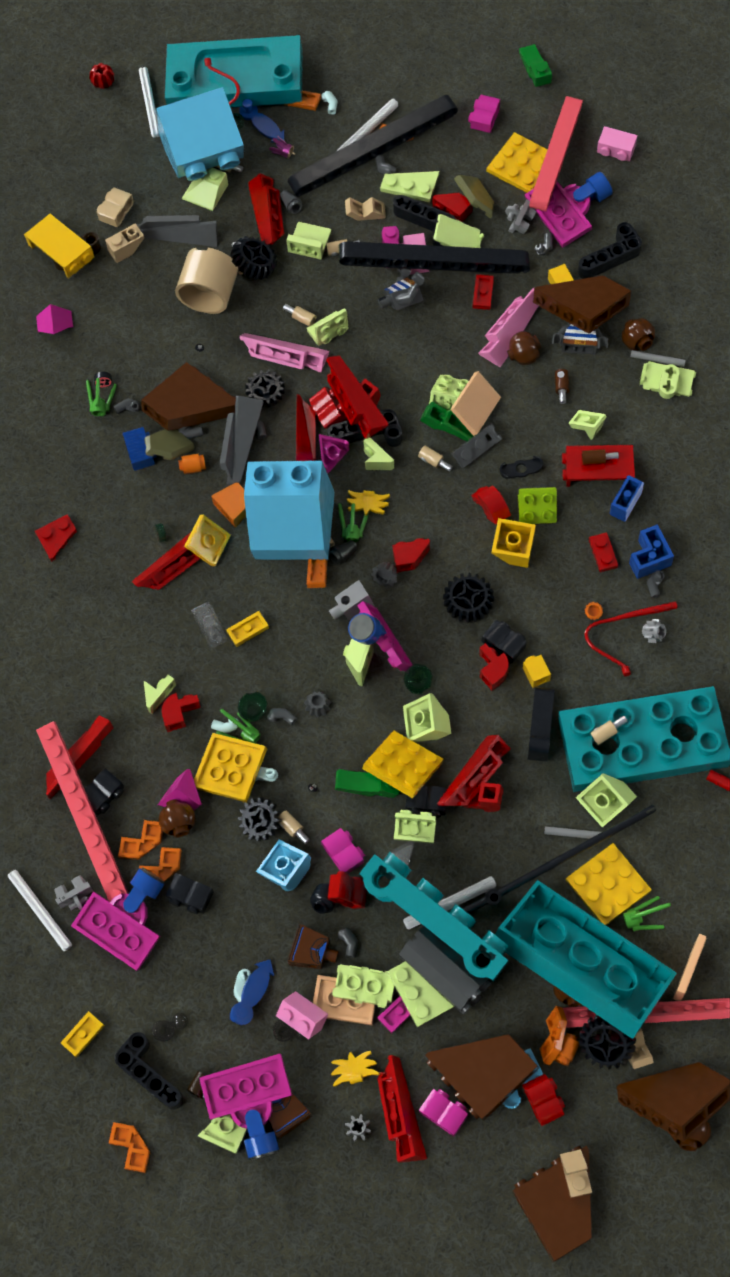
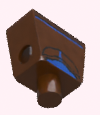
M299 924L288 963L290 966L322 969L325 960L336 963L339 951L329 948L330 939L327 936Z
M292 1093V1096L272 1101L273 1111L269 1120L277 1138L281 1139L311 1118L312 1115Z

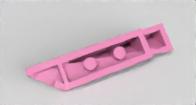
M534 288L531 289L525 298L522 296L516 298L486 333L485 337L489 343L478 353L480 356L498 367L502 366L509 356L507 351L510 350L509 342L516 333L524 331L538 308V305L533 303Z
M248 333L240 335V340H243L248 347L251 357L298 369H303L306 366L322 372L329 355V351Z

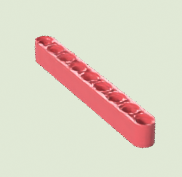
M569 96L565 98L530 199V208L545 212L548 209L580 114L579 112L581 111L583 103L581 99Z

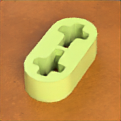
M673 364L666 365L661 375L659 394L665 399L672 398L677 388L679 369ZM669 371L672 372L671 379L668 378ZM667 384L670 385L669 392H666Z

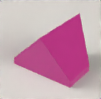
M52 304L36 316L38 333L55 334L73 327L72 312Z
M319 434L321 459L328 474L349 451V442L344 439Z
M186 769L176 778L157 805L166 807V803L173 799L189 804L194 811L202 805L190 769Z

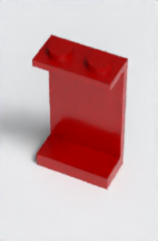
M633 445L566 446L565 453H562V464H565V469L562 470V479L566 481V487H570L571 481L625 480L627 476L635 478ZM605 449L606 453L618 452L619 455L618 459H608L604 464L583 465L582 451Z

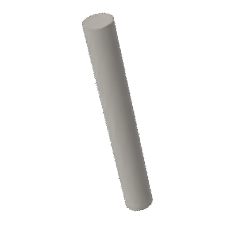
M635 350L631 351L630 357L673 364L681 367L685 365V360Z
M545 826L544 834L587 839L601 833L598 831Z

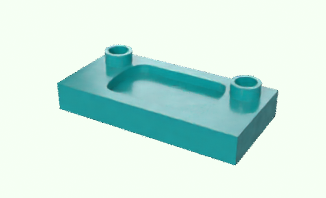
M300 35L167 44L165 101L167 105L221 87L224 89L228 102L234 98L237 93L234 82L206 67L205 58H211L212 67L232 76L238 82L240 94L230 107H243L242 102L245 99L252 100L253 106L302 102L303 49Z
M538 880L500 925L495 934L509 946L505 953L632 1039H634L677 974Z

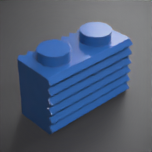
M144 427L123 433L134 471L155 465L153 458H157L155 454L152 457L145 453L146 445L144 439L150 434L149 432L145 433Z
M627 476L613 503H611L610 515L626 522L642 494L644 483L634 477Z

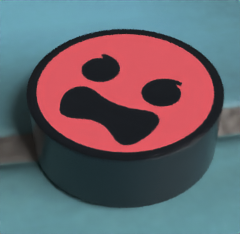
M99 372L95 374V386L97 378L100 379V388L108 387L112 384V375L110 373Z

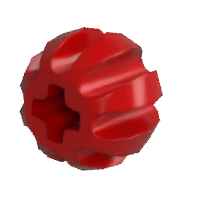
M99 63L92 67L89 79L96 88H109L114 81V72L109 65Z

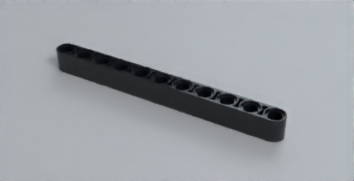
M449 95L441 96L291 175L287 182L295 195L300 197L446 121L458 112V108Z
M351 241L341 242L338 245L339 263L345 266L511 274L527 273L530 270L529 253L525 250Z

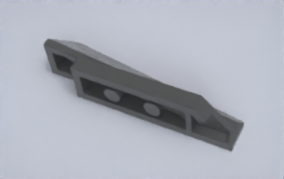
M199 215L146 216L143 218V223L136 224L147 239L217 247V222H200Z
M236 396L235 413H229L227 416L220 466L222 470L227 472L228 478L226 483L228 485L241 482L263 406L262 400Z

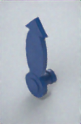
M243 100V107L239 109L240 116L245 120H251L253 126L262 135L272 139L271 142H274L273 138L280 140L277 136L284 141V130L280 132L279 127L272 119L258 113L257 106H253L252 100Z
M270 959L255 964L259 968L254 970L247 979L242 990L241 1002L235 1004L231 1009L230 1019L232 1022L238 1025H246L252 1020V1007L263 997L270 975L274 976Z

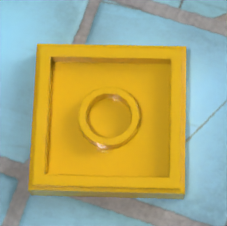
M203 514L199 516L184 547L210 566H216L231 534Z

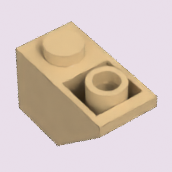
M135 223L105 239L109 253L115 262L119 263L133 255L145 237Z

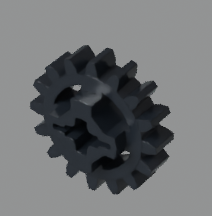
M268 369L266 373L260 370L258 375L254 372V378L248 377L249 383L245 384L246 396L262 400V408L264 404L270 407L272 402L276 405L277 399L282 400V394L285 393L284 381H282L281 376H277L275 371L270 374Z
M259 797L258 800L251 799V804L244 803L246 809H240L243 816L238 817V820H242L239 828H245L243 835L249 834L248 838H255L256 841H261L262 838L269 840L268 835L275 836L273 830L280 829L277 822L282 821V819L277 818V815L281 812L274 810L277 805H270L271 800L266 799L264 801V798ZM267 827L265 831L259 833V831H262L263 828Z

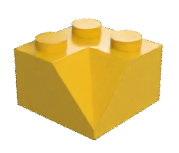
M498 518L491 554L509 565L528 568L536 525Z

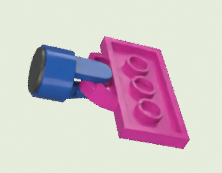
M597 172L586 179V184L581 187L571 184L562 188L557 181L547 211L534 210L563 248L592 230V225L584 216L590 208V201L595 199L597 202H601L613 194V187L603 172ZM534 189L524 194L525 199L530 201Z
M364 601L358 604L360 612L350 620L348 626L351 638L364 645H371L376 642L383 652H387L389 656L388 661L392 667L407 673L415 670V667L379 610Z
M143 867L138 869L130 883L134 887L129 894H119L109 902L98 893L93 892L71 925L74 929L136 971H139L161 937L145 926L147 907L144 899L147 895L156 899L165 885L161 878Z
M281 1054L199 1078L210 1120L231 1114L233 1121L239 1127L248 1129L250 1138L244 1140L248 1159L254 1160L278 1152L279 1146L275 1131L266 1133L264 1125L271 1117L273 1111L272 1101L292 1096Z

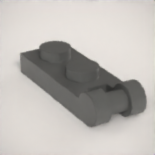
M493 423L484 427L477 435L471 437L451 453L461 468L466 467L482 453L502 440L500 433L497 434L495 431L496 427ZM488 433L491 436L490 440H487V438L485 437V435Z

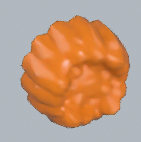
M592 602L586 605L585 615H587V618L596 620L602 616L603 608L599 603Z

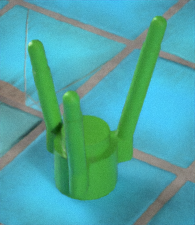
M96 379V398L94 401L90 382L87 380L90 412L94 416H105L106 412H110V404L117 384L113 385L108 401L105 403V400L100 398V379Z
M339 503L342 537L346 542L350 540L358 542L359 538L362 539L363 530L369 513L367 516L364 515L359 529L358 525L354 524L355 504L353 503L351 505L350 524L346 527L342 504Z
M224 709L220 710L229 720L243 730L240 735L242 739L217 731L216 734L256 744L261 734L240 712L237 715L247 727Z
M656 896L635 908L627 910L626 913H623L627 929L632 928L633 932L638 930L664 929V925H640V923H643L642 916L670 907L671 904L666 903L642 912L639 911L660 899L659 896Z

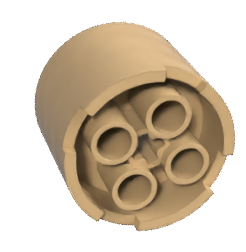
M193 248L187 254L175 294L184 305L195 311L209 314L221 313L227 308L238 274V267L232 263L230 256L213 248L198 250Z

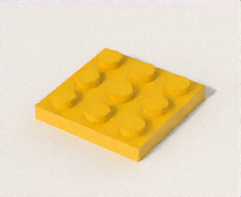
M514 132L488 165L486 172L528 193L535 187L548 149Z
M393 731L366 760L362 769L413 798L442 765L443 758L400 733Z
M212 733L194 778L196 789L247 802L266 754V746Z
M614 843L565 879L597 920L604 925H608L652 891Z

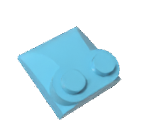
M279 839L256 872L279 885L283 890L291 891L298 886L309 870L311 857L302 850Z

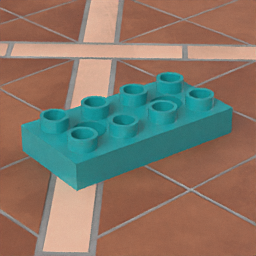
M714 686L559 711L558 722L573 792L583 791L603 773L627 784L730 766V749ZM625 716L628 722L617 728L618 733L611 737L618 746L616 751L612 754L604 755L594 749L592 745L594 739L590 733L609 720L613 723ZM676 724H686L693 729L695 735L693 740L681 742L672 736L670 731Z

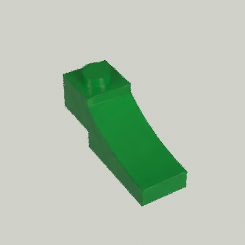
M533 44L519 48L521 59L535 87L551 83V70L547 61L542 59L536 45Z
M433 401L427 405L420 419L421 422L434 430L445 431L464 441H468L473 437L471 432L450 409L447 411Z
M342 769L336 771L335 790L365 796L379 795L394 798L399 794V790L368 772Z

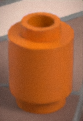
M199 453L181 456L182 460H178L180 471H184V474L202 472L201 470L206 469L204 455H199Z
M570 1033L564 1035L561 1051L554 1061L564 1066H568L573 1061L579 1047L576 1036Z

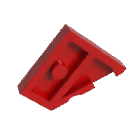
M68 514L35 531L51 562L55 560L57 553L66 546L67 541L77 532Z

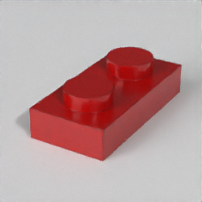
M476 274L473 309L490 310L494 276Z
M607 532L589 537L588 540L599 572L618 568V562Z

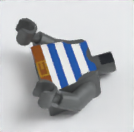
M398 268L401 276L397 278L395 284L384 288L385 296L378 299L381 309L390 306L395 310H399L424 301L419 288L424 283L423 275L416 272L411 280L407 277L411 274V269Z
M568 323L563 325L557 333L553 334L552 344L559 343L562 346V352L596 355L597 348L600 349L601 346L608 348V338L603 336L599 328L588 334Z

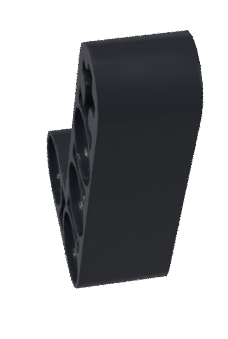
M398 195L393 200L395 216L433 231V246H443L440 245V242L433 239L436 224L438 223V215L442 214L456 220L452 214L404 195Z
M627 222L620 223L616 231L617 242L581 258L578 275L582 279L591 278L639 256L642 241L632 225Z
M392 409L381 410L380 412L384 418L392 421L388 422L387 427L371 437L384 434L387 444L391 447H397L402 443V429L397 415ZM348 420L333 424L327 430L328 436L344 439L349 443L365 439L359 424L350 425Z
M535 687L528 760L545 762L548 760L555 689Z
M141 1032L133 1033L115 1054V1063L171 1110L180 1108L183 1104L181 1093L141 1060L149 1049V1040ZM137 1039H144L143 1046L140 1048L134 1047ZM129 1055V1063L121 1064V1058ZM140 1068H145L146 1074L141 1078L137 1077L136 1072ZM161 1081L162 1087L157 1091L152 1090L153 1083ZM166 1091L173 1097H176L177 1101L175 1103L173 1101L170 1102V1099L165 1095Z

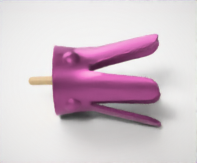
M279 136L277 137L280 140L273 138L278 148L270 147L269 150L273 151L271 153L280 154L285 158H290L292 154L295 155L293 152L294 146L287 144Z

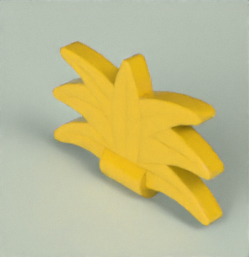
M348 490V494L354 499L347 498V502L350 505L355 504V511L363 510L365 516L368 515L369 511L385 514V511L381 508L389 505L388 502L383 501L390 498V494L378 495L375 494V491L363 490V492L358 493Z
M349 1052L348 1060L339 1059L332 1061V1064L340 1066L331 1073V1076L341 1075L334 1082L333 1086L336 1087L344 1082H350L352 1085L363 1082V1078L367 1076L380 1075L379 1072L368 1069V1067L377 1064L374 1060L366 1059L372 1052H364L356 1058L352 1052Z

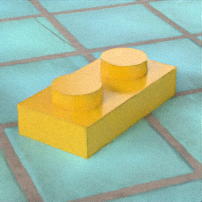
M257 611L226 629L235 646L238 647L269 629V625L260 611Z
M88 1011L62 1040L61 1044L77 1058L105 1025Z

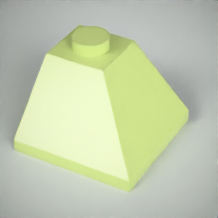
M209 168L206 169L207 174L204 177L191 182L182 199L213 211L228 186V179L225 172Z
M351 639L350 644L345 646L343 656L346 657V664L358 685L363 686L374 653L373 644L364 645Z
M429 693L403 706L406 735L413 742L438 740L451 734L449 715L433 694Z
M603 773L575 798L599 825L604 827L637 796L623 781Z

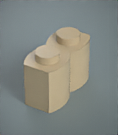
M115 187L107 192L105 201L97 208L99 221L118 227L134 203L132 194Z

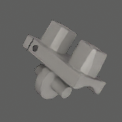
M526 199L520 209H518L519 206L517 204L506 208L507 219L511 221L514 218L508 230L509 232L513 233L516 230L524 234L530 224L522 219L524 217L531 221L536 213L533 208L529 207L530 201Z
M79 875L71 880L75 889L68 892L65 885L54 889L57 897L55 900L61 909L69 906L70 910L78 907L81 911L83 908L82 904L88 900L86 895L93 892L88 881L86 882Z

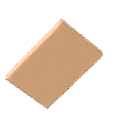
M477 371L473 374L450 410L474 436L479 433L501 396L481 373Z
M702 934L698 935L679 981L673 997L676 1001H681L694 973L707 939Z
M317 975L313 1004L328 1014L327 1019L373 1025L374 1004L363 1002L359 1004L352 1000L334 997L332 992L337 978Z

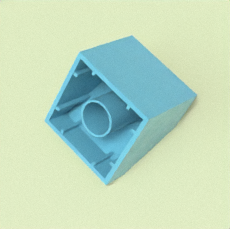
M223 87L156 108L159 135L178 178L186 176L187 180L194 181L204 177L207 174L206 169L219 165L221 170H229L240 164L239 159L244 157V144Z
M260 461L247 463L244 501L250 550L255 559H329L335 492L322 461Z

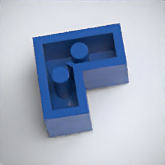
M658 524L640 531L638 541L642 550L632 553L629 561L637 579L672 566L674 555Z

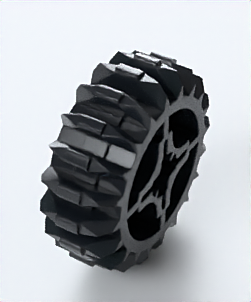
M253 236L240 238L234 243L230 253L233 264L238 267V272L241 271L243 276L247 275L249 279L253 277L255 281L268 278L274 272L277 265V255L274 254L275 250L270 249V245H266L265 240L263 242L260 241L259 237L257 239H254Z
M469 572L468 577H465L462 573L460 574V579L455 576L453 578L454 582H448V587L444 588L445 594H443V599L445 600L444 606L447 607V612L452 613L453 618L459 616L458 620L460 622L463 618H466L468 624L470 618L476 622L477 616L483 619L484 614H489V609L493 608L494 591L490 588L491 584L489 582L485 583L484 577L479 580L478 574L471 577ZM463 588V591L453 597L457 590ZM466 592H467V595L470 596V598H471V603H470V600L467 599V597H466ZM484 598L483 602L475 608L474 604Z
M595 1015L594 1019L590 1017L587 1021L588 1023L583 1024V1030L579 1034L581 1037L579 1045H582L581 1053H587L585 1056L586 1060L592 1058V1065L597 1062L600 1069L607 1065L608 1070L612 1068V1065L618 1069L620 1063L623 1065L627 1064V1059L630 1060L633 1056L632 1053L635 1052L636 1047L634 1044L636 1043V1038H630L598 1015ZM603 1028L601 1034L591 1036L594 1031ZM624 1046L621 1051L612 1054L613 1049Z

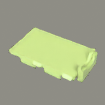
M438 215V223L436 224L433 239L440 242V245L481 248L480 244L484 234H480V229L445 215Z
M651 361L646 364L644 363L640 379V385H643V389L659 392L662 371L666 365ZM678 367L679 376L675 395L692 396L693 390H691L696 372L695 370ZM669 371L668 378L671 379L672 372ZM668 384L666 385V392H669L670 385Z
M338 965L336 985L332 992L334 997L352 1000L359 1004H362V1002L374 1004L381 1008L387 1007V1002L392 1003L395 986L387 971L369 970L368 967Z

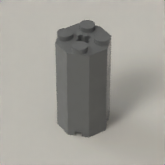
M423 926L414 934L416 937L413 940L410 939L399 953L400 959L404 962L406 961L460 1013L465 1015L472 1005L475 1006L481 1000L480 994L484 993L492 983L487 978H479L470 974L465 968L463 957Z

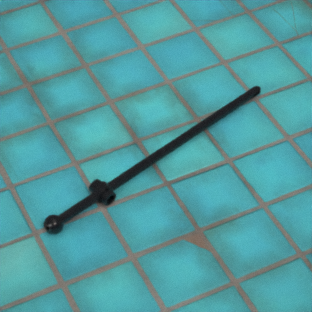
M650 805L498 890L495 888L488 889L485 897L468 905L463 910L471 914L487 904H498L505 894L656 812V809L648 813L646 811L653 808L654 805ZM495 893L496 898L491 901L490 896Z

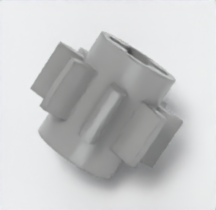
M659 619L646 621L647 623L642 628L644 638H648V643L661 642L666 636L665 625L660 624Z
M362 1114L359 1116V1119L351 1116V1123H345V1126L350 1128L346 1135L350 1136L352 1134L354 1142L359 1137L365 1141V1133H371V1130L366 1128L370 1121L364 1122ZM356 1123H358L359 1126L363 1125L361 1127L362 1132L358 1133L357 1130L353 1131L355 1129L354 1125Z

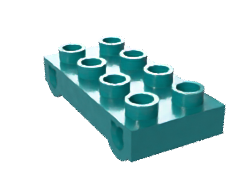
M389 852L384 860L374 854L359 873L363 877L367 891L382 902L393 901L463 957L465 968L470 974L479 978H490L494 982L509 963L508 959L503 956L509 946L491 931H488L482 939L470 929L476 923L475 919L457 904L448 913L438 905L444 895L424 878L414 886L406 879L412 870L394 854ZM385 876L390 880V883L386 887L380 888L379 882ZM481 953L490 959L486 967H480L476 964V957Z

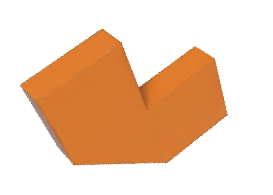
M144 820L141 839L121 837L118 857L139 860L158 846L162 841L163 835L159 822Z
M161 847L159 867L139 865V868L143 867L165 882L180 869L182 850L181 848Z
M556 1006L546 1019L550 1035L540 1048L543 1062L547 1065H551L560 1053L566 1030L567 1019L563 1008Z
M113 1122L109 1144L129 1148L124 1169L146 1173L150 1150L140 1134L132 1125Z

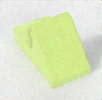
M578 410L569 422V425L574 429L585 430L592 440L602 428L607 416L601 413Z
M370 437L363 441L364 452L370 457L365 461L366 470L394 469V459Z
M167 675L165 679L162 678L158 682L156 689L144 681L146 706L151 714L154 713L176 686L174 678L170 675Z

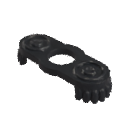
M533 456V459L526 461L518 460L511 464L504 462L500 465L499 471L501 476L506 479L526 477L529 474L538 473L543 467V460L541 457ZM524 465L527 470L524 473H519L516 471V467Z

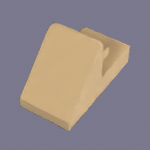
M581 1149L560 1154L570 1198L591 1194L592 1189L587 1174L588 1167Z

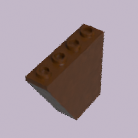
M597 276L537 286L534 288L533 303L590 334L629 306L631 290L605 276Z
M187 362L141 399L142 411L168 431L227 418L229 413H235L236 397L228 394L223 387L216 385L208 376H204L196 367L191 366Z
M509 1034L431 1051L425 1055L429 1059L426 1063L434 1071L439 1070L443 1075L441 1080L448 1087L452 1085L457 1091L455 1096L462 1103L466 1101L471 1107L469 1109L470 1113L476 1119L480 1117L482 1120L489 1117L540 1068Z
M697 1062L619 1084L617 1086L618 1100L624 1107L630 1108L640 1117L646 1118L656 1127L664 1129L672 1137H676L684 1142L730 1101V1080L704 1064Z
M579 1145L569 1152L581 1149L588 1167L587 1174L590 1181L589 1149L587 1146L581 1148ZM560 1157L551 1162L552 1167L549 1169L541 1168L534 1172V1178L526 1181V1179H523L514 1185L516 1189L512 1192L553 1262L592 1238L590 1194L570 1198Z

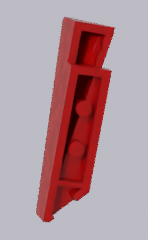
M260 173L248 182L249 192L261 241L265 240L266 245H271L284 235L280 192L278 189L273 188V178Z
M341 356L327 357L326 362L331 368V373L327 374V381L350 425L358 423L365 439L387 427V420Z
M297 394L296 461H316V412Z
M191 532L136 577L132 583L137 587L159 590L201 559L184 547Z
M99 715L89 730L68 750L76 771L102 745L101 741L113 730L110 720ZM52 768L46 773V795L50 800L61 789Z
M499 735L487 736L437 804L439 806H467L480 791L481 782L486 783L503 763L500 758L511 748Z
M390 1055L387 1058L389 1063L385 1071L380 1072L377 1078L388 1138L390 1141H396L398 1163L425 1160L427 1156L399 1057Z

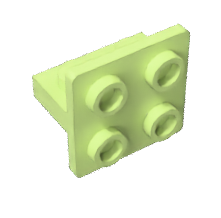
M400 810V813H395L394 840L434 844L437 821L436 817L432 816V813L420 812V815L412 814V811Z

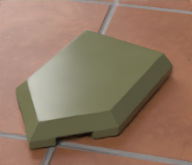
M456 176L454 178L455 182L470 204L475 208L479 207L486 212L485 215L492 218L495 207L494 201L478 177Z
M163 429L146 436L144 439L146 455L152 457L154 454L160 455L166 460H173L195 449L194 443L177 429L170 431Z

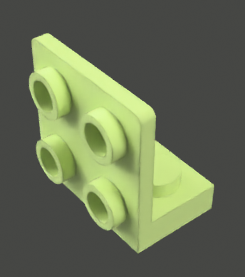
M298 222L294 234H288V252L322 260L331 229Z
M345 308L339 312L335 311L307 327V332L318 346L329 343L332 338L337 335H343L348 330L347 311Z
M440 375L431 390L429 404L433 401L448 411L452 408L469 381L466 379H456L450 375Z

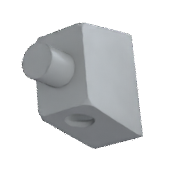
M358 580L335 596L338 605L330 609L329 612L334 620L342 615H345L350 620L359 614L360 609L357 605L362 601L374 607L375 605L360 580Z

